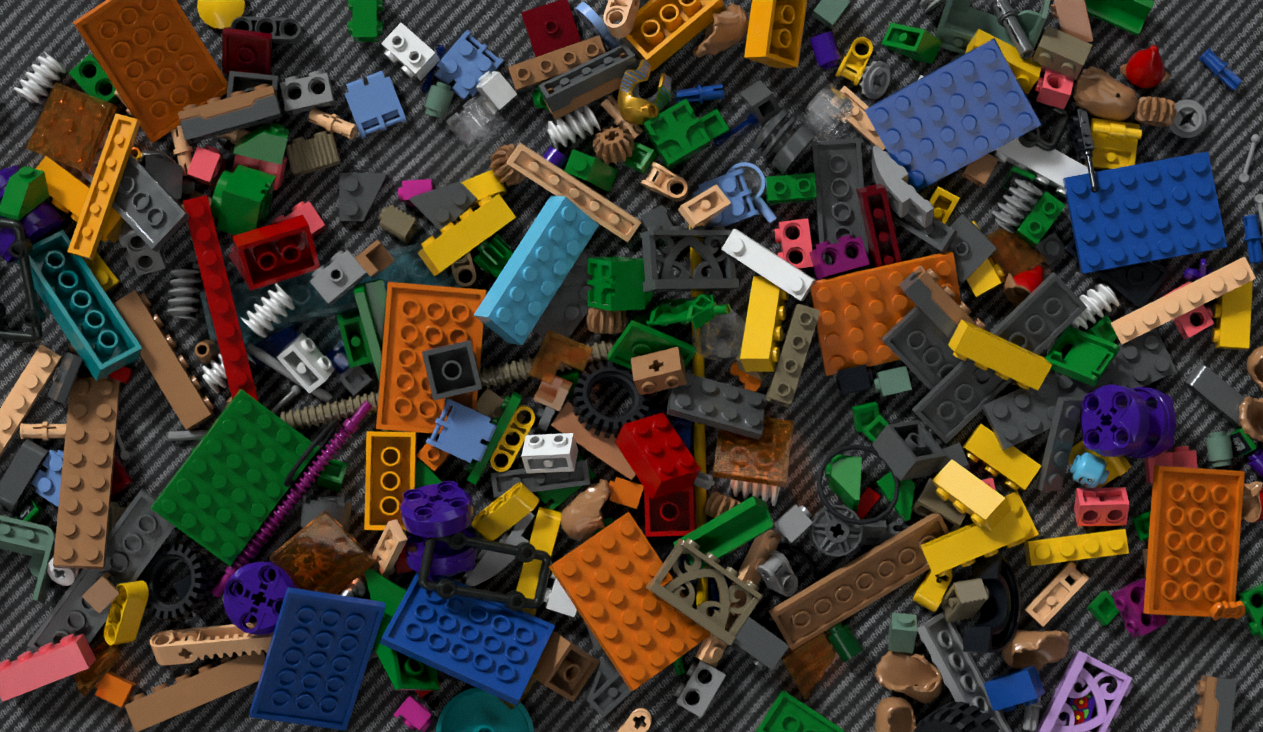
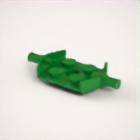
M702 294L697 297L662 299L655 308L649 310L646 314L635 315L634 321L647 324L650 328H653L655 325L667 326L677 322H681V324L692 322L694 329H698L718 315L731 313V307L729 304L717 305L713 294Z

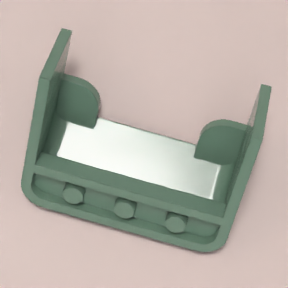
M946 0L935 35L942 42L941 48L965 54L967 45L978 29L1015 47L1005 27L998 24L997 16L970 8L971 0ZM1044 0L1039 13L1024 10L1018 14L1017 20L1033 48L1036 46L1047 19L1050 0Z
M0 515V549L31 556L29 568L31 573L38 577L32 600L45 605L52 580L48 575L47 565L54 556L55 533L51 528L44 525Z

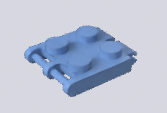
M469 30L463 33L437 64L439 70L435 74L444 84L450 85L455 81L456 83L451 89L463 100H466L469 95L475 97L479 92L475 88L480 83L479 78L488 71H497L505 61L489 51L485 43L482 45L471 36L472 32ZM467 39H469L479 49L475 48L470 42L467 41ZM483 53L487 54L491 59H493L495 61V64Z
M383 71L366 76L369 82L366 86L362 78L346 84L349 92L345 93V97L362 139L367 138L366 135L381 129L385 131L387 130L386 127L401 121L403 123L407 122L390 76L385 78Z
M744 168L698 185L700 190L693 192V196L696 197L717 184L731 202L724 211L705 226V229L714 226L728 227L759 215L758 209L755 210L750 196L752 191L748 189L743 176L745 173ZM737 176H739V179H740V182H741V185H742V188H743V191H742V192H741V189H740V186H739V183H738V180H737ZM745 196L750 208V212H748L745 200L743 198Z
M446 397L444 401L446 405L440 418H436V427L431 437L427 438L426 443L471 463L472 459L481 462L488 446L480 441L484 439L490 442L497 425L489 422L491 417ZM450 406H453L447 420L444 421ZM441 426H444L443 429H442V431H441V433H440V436H439L438 440L435 441V438H436V436H437V434H438V432H439Z
M50 450L42 464L47 468V471L39 469L31 484L37 487L35 491L37 494L59 507L64 451L58 450L56 452Z

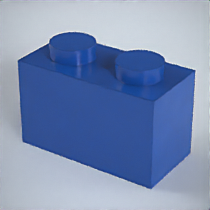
M1035 665L991 678L984 683L993 711L1002 709L1003 713L1016 709V705L1024 703L1025 706L1039 702L1038 698L1045 693Z

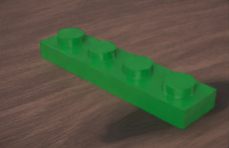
M513 391L511 397L505 396L500 406L503 412L499 418L494 417L491 422L497 425L490 442L484 439L481 441V443L488 446L481 462L472 459L465 471L469 473L467 481L476 485L517 409L522 395Z

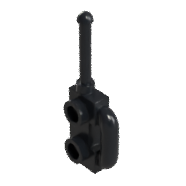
M1077 109L1069 119L1074 149L1079 159H1086L1091 184L1090 190L1093 193H1097L1099 187L1097 186L1092 162L1094 145L1087 110Z

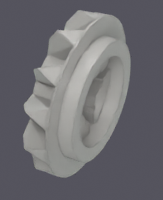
M872 61L870 66H866L865 74L861 75L863 81L860 83V86L863 88L862 94L866 95L867 98L878 99L889 86L890 69L885 62Z
M1193 100L1178 101L1176 103V118L1174 123L1170 125L1172 133L1181 138L1197 136L1206 125L1205 110L1199 103ZM1193 112L1194 114L1190 118L1192 124L1186 123L1180 126L1183 120L1181 114L1186 116Z

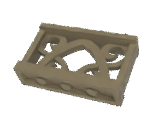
M797 304L796 308H793L785 333L787 335L779 362L776 363L765 401L786 408L792 403L819 318V310Z
M688 538L686 541L679 539L656 575L645 588L724 643L731 645L744 622L759 600L762 599L763 595L758 593L760 588L749 580L744 583L738 579L740 574L731 567L727 566L726 569L718 564L720 560L708 552L706 555L698 550L700 545ZM682 554H690L694 558V563L688 565L686 560H684V568L687 572L682 573L678 568V558ZM701 560L709 566H711L712 568L700 569ZM672 567L677 577L673 578L666 585L661 586L660 583ZM724 576L735 584L727 587ZM714 577L719 590L720 603L707 601L694 609L692 605L695 600V591L690 580ZM682 584H685L689 590V595L685 598L680 596V591L685 590L681 586ZM737 590L743 591L747 598L745 605L740 608L730 607L729 601L738 602L741 600L736 599L734 593ZM708 607H719V611L714 610L713 616L707 615L706 610ZM729 612L738 614L727 631L724 630Z

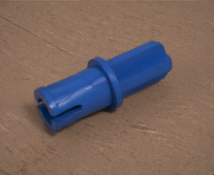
M1210 48L1199 58L1214 73L1212 76H1217L1230 90H1235L1242 83V80L1227 66L1228 63H1224Z
M697 85V88L677 90L675 92V99L677 103L687 99L689 103L699 102L700 104H703V101L724 99L723 85L704 87Z
M1258 215L1242 217L1245 230L1243 241L1247 242L1249 262L1251 264L1261 263L1263 256L1260 240L1263 239V236L1260 235Z

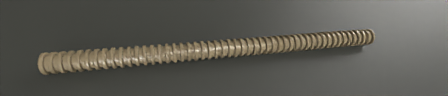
M619 337L615 341L609 339V342L606 343L604 340L601 341V344L594 342L592 346L590 344H586L587 347L581 345L578 349L572 347V350L569 351L568 349H564V352L558 350L556 354L550 352L547 356L545 354H542V357L536 355L533 359L527 357V360L523 361V359H520V362L513 360L511 364L505 362V365L502 366L501 364H497V367L491 365L488 369L482 367V370H480L482 386L490 388V385H494V387H497L499 383L505 385V382L508 381L513 383L512 380L519 382L521 378L527 380V377L530 376L532 379L535 378V375L542 377V374L546 372H553L555 374L557 370L564 372L566 368L572 370V367L578 369L580 365L586 367L589 363L594 365V362H601L602 360L607 362L609 361L608 353ZM379 390L376 394L375 392H371V395L365 393L362 397L360 395H356V398L348 397V400L342 398L340 402L334 400L333 403L326 402V405L320 403L317 407L315 405H311V408L306 406L304 410L297 408L295 412L293 410H289V413L284 411L281 412L280 417L295 430L297 428L303 430L305 426L312 428L314 424L319 426V423L326 425L328 421L332 423L334 420L342 421V418H345V420L349 419L365 400L373 406L367 413L371 415V412L375 411L377 413Z

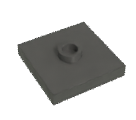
M962 214L950 226L958 233L946 252L952 251L954 253L957 278L964 283L998 248ZM932 245L928 248L934 255L944 253Z
M65 351L61 363L55 371L48 397L60 403H66L83 360L81 357Z

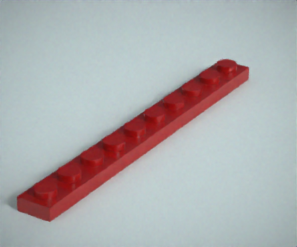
M208 195L183 200L185 211L190 215L188 224L231 397L233 399L237 392L242 389L258 401Z

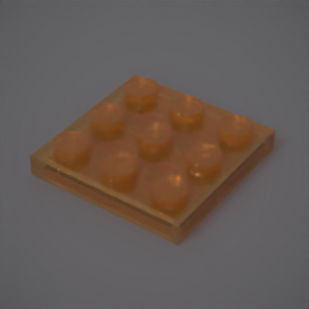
M55 82L26 149L88 174L117 106Z
M764 417L763 432L759 440L718 429L712 477L786 487L793 421Z
M326 510L270 555V561L284 569L299 589L335 595L375 563V559Z

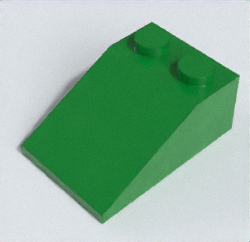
M393 617L382 619L374 642V649L395 690H439L437 670L380 644L381 638Z

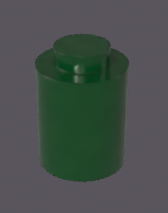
M839 623L828 630L830 635L827 638L843 662L863 650L848 624L843 626Z

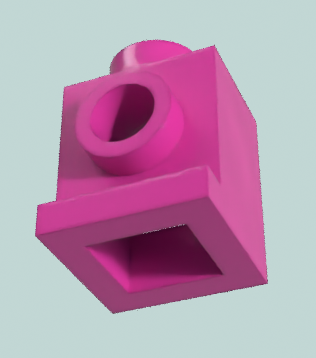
M432 180L402 181V187L398 188L399 202L409 203L410 207H416L409 199L433 190Z
M410 695L394 713V716L398 718L402 715L404 717L402 722L410 729L414 730L416 727L418 730L425 732L433 722L430 717L434 713L413 695Z

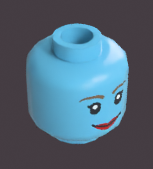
M1088 452L1077 455L1070 469V472L1073 473V480L1089 488H1095L1099 483L1103 485L1109 474V471L1106 470V461Z

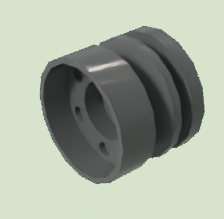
M785 108L765 124L752 146L756 152L764 144L767 146L761 155L763 158L772 151L776 153L772 165L782 174L786 173L816 136L805 125L794 131L792 127L797 119L794 116L785 124L783 121L789 114Z
M841 505L832 506L834 510L845 517L860 520L857 514L848 507ZM823 507L816 512L811 519L813 523L808 529L810 541L815 549L824 555L834 557L848 555L857 548L861 541L862 525L842 521L831 514L827 507ZM839 524V529L843 531L842 535H836L834 538L830 528L836 527Z

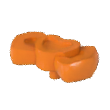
M736 361L732 364L730 374L739 377V381L744 384V389L757 392L761 387L762 381L740 370Z
M1224 600L1222 603H1215L1210 609V615L1213 620H1218L1221 617L1225 619L1231 617L1239 619L1245 614V605L1242 601L1228 603Z

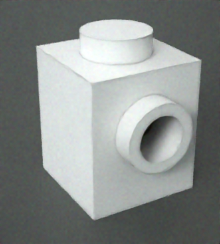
M488 71L479 78L480 83L475 87L489 105L496 110H500L517 95L500 72Z

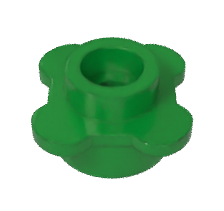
M538 84L537 89L532 93L534 105L538 109L545 107L549 111L540 91V84Z

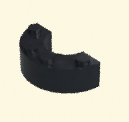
M999 554L985 558L982 555L975 558L976 562L972 565V579H982L983 584L988 588L989 598L982 605L978 622L974 626L966 627L963 652L997 653L1004 650L1011 643L1017 631L1021 611L1020 589L1012 566L1003 556Z

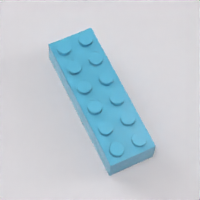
M551 195L474 313V316L507 343L523 345L599 225L566 196Z

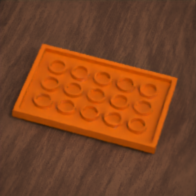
M105 0L72 22L133 117L141 121L140 127L151 143H154L181 124L178 112L184 111L183 107L191 104L205 105L207 100L221 97L227 93V80L177 0Z
M948 251L815 281L810 287V295L813 308L820 311L816 328L826 376L836 374V371L866 365V367L901 360L881 339L916 306L904 293L899 284L916 268L922 265L926 271L931 268L940 279L937 282L942 287L947 285L956 294L953 299L959 304L961 297L954 253Z
M388 282L376 429L433 433L437 424L435 423L436 418H440L446 405L444 402L446 398L433 400L422 351L471 339L480 373L484 323L476 318L474 313L485 298L486 290ZM478 390L447 397L477 411ZM450 406L444 421L447 420L453 406ZM441 426L438 434L441 433L444 426Z
M1154 465L1143 613L1211 617L1210 609L1215 603H1222L1224 600L1229 603L1236 600L1245 471Z
M627 512L551 564L549 568L630 691H634L701 643L710 634L706 629L645 588L663 563L631 514ZM669 572L660 583L661 586L666 585L673 579ZM680 591V596L682 598H685L682 591Z

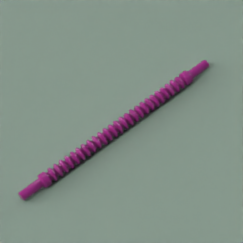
M366 400L351 419L345 420L343 429L339 428L340 433H335V439H330L331 444H326L327 449L321 450V456L317 455L318 460L312 461L313 466H308L309 471L303 473L305 476L299 478L300 482L295 483L296 487L294 489L291 488V493L286 494L287 498L281 500V505H277L278 509L272 511L274 514L273 516H268V522L264 521V527H259L260 532H256V537L250 539L251 543H247V548L242 550V554L238 555V559L233 562L234 564L228 565L225 569V575L211 591L214 596L219 598L230 577L245 564H250L248 560L250 558L254 559L253 554H257V549L263 547V542H267L266 538L272 536L271 532L276 531L275 527L281 525L279 522L285 520L284 515H289V509L293 510V504H298V498H303L302 493H307L306 488L312 487L311 482H316L315 477H320L319 472L325 471L324 466H329L328 461L334 459L332 456L334 454L338 455L337 450L342 449L341 445L343 443L346 444V439L351 438L350 434L355 433L359 429L358 424L373 407Z

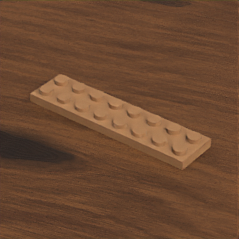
M76 377L69 393L53 559L54 568L105 569L121 382L112 378H101L96 381L94 377Z
M933 512L770 609L769 613L787 645H789L790 650L798 648L929 570L930 567L920 545L950 533L941 514Z

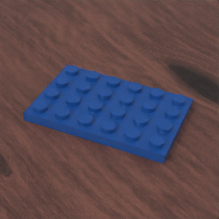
M995 38L865 109L868 118L891 158L899 166H903L909 174L908 185L913 186L916 192L1042 125Z
M1208 152L1095 172L1097 186L1099 187L1097 193H1093L1090 190L1091 184L1088 173L1063 178L1081 274L1227 247Z
M417 572L384 632L380 644L517 706L555 625L522 610H510L502 603L457 595L449 599L441 598L434 591L425 590L420 586L418 582L419 573ZM440 577L435 580H430L437 582L441 578H448L452 580L457 586L469 587L449 577Z
M287 587L250 708V717L346 731L386 608L385 603Z

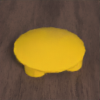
M198 0L197 2L199 16L205 24L220 30L231 27L233 20L237 17H242L246 8L245 0Z

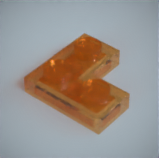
M548 330L531 367L529 376L552 385L561 363L584 372L593 348Z

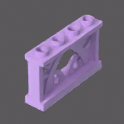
M1075 650L1035 732H1090L1089 730L1097 727L1095 732H1110L1111 728L1109 725L1112 719H1116L1122 709V706L1119 704L1123 696L1127 697L1132 689L1133 684L1130 683L1132 677L1079 650ZM1086 661L1103 671L1093 678L1083 668V665ZM1105 676H1112L1117 682V688L1114 692L1108 693L1106 687L1110 683H1104L1099 687L1098 681ZM1077 682L1081 683V688L1084 687L1085 683L1088 685L1079 693L1074 690V685ZM1091 691L1096 703L1097 716L1084 723L1074 725V712L1066 703L1068 697H1084ZM1104 699L1111 700L1107 709ZM1060 713H1068V726H1065L1067 719H1065L1064 721H1061L1059 719Z

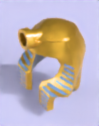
M641 60L636 70L625 71L618 93L617 104L621 117L628 123L635 125H644V122L657 117L658 113L671 98L672 78L664 73L660 76L658 92L647 99L640 97L639 83L648 80L652 67L646 60Z

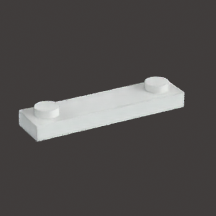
M737 229L732 230L722 247L723 251L800 301H804L810 291V287L816 281Z

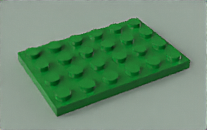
M240 389L160 493L150 509L231 566L290 488V486L286 487L284 485V481L312 442ZM317 445L298 468L291 480H296L319 449Z

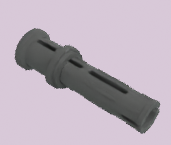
M990 0V9L995 11L998 24L1005 27L1020 58L1023 60L1031 58L1035 54V50L1017 20L1018 12L1012 8L1009 3L1010 0Z

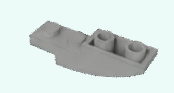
M875 145L872 150V171L876 184L880 183L886 188L889 206L900 218L910 214L924 228L931 225L934 213L932 204L922 198L913 186L908 185L909 174L903 166H899L886 151Z
M530 512L515 524L511 534L506 532L499 543L515 546L521 542L529 543L530 541L522 535L535 515ZM481 550L476 558L480 562L475 569L466 572L463 577L466 581L464 584L473 587L492 578L516 559L515 555Z

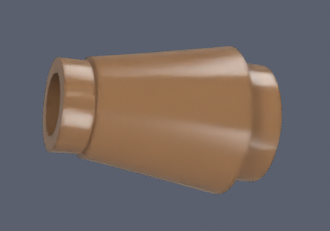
M203 340L195 346V357L199 362L210 364V360L215 361L217 359L219 349L213 341ZM206 346L207 352L203 355L200 354V351Z

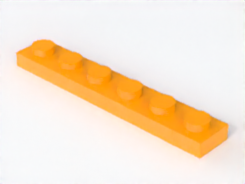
M115 114L68 248V253L90 260L94 259L141 121L138 119Z

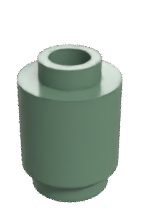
M438 81L436 86L431 85L424 106L427 107L426 114L441 119L444 118L445 114H448L454 92L450 91V85Z
M1225 431L1210 433V438L1205 439L1208 458L1212 462V467L1232 465L1231 459L1234 457L1230 435H1225Z

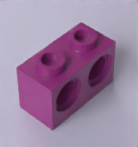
M852 235L838 238V243L830 244V241L816 244V249L810 252V257L817 280L868 266L869 261L862 237L853 238ZM846 248L853 250V259L847 256ZM824 254H828L831 257V265L824 262Z
M1146 578L1134 581L1111 593L1115 606L1120 611L1125 621V627L1132 638L1146 635L1167 624L1164 615L1143 613Z

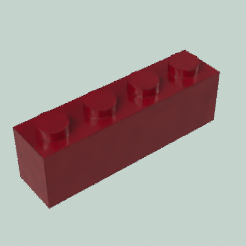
M879 183L856 189L873 268L902 262L886 188Z

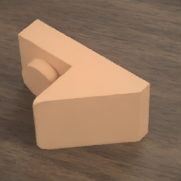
M716 184L682 204L678 211L693 229L700 224L706 226L724 211L731 202Z

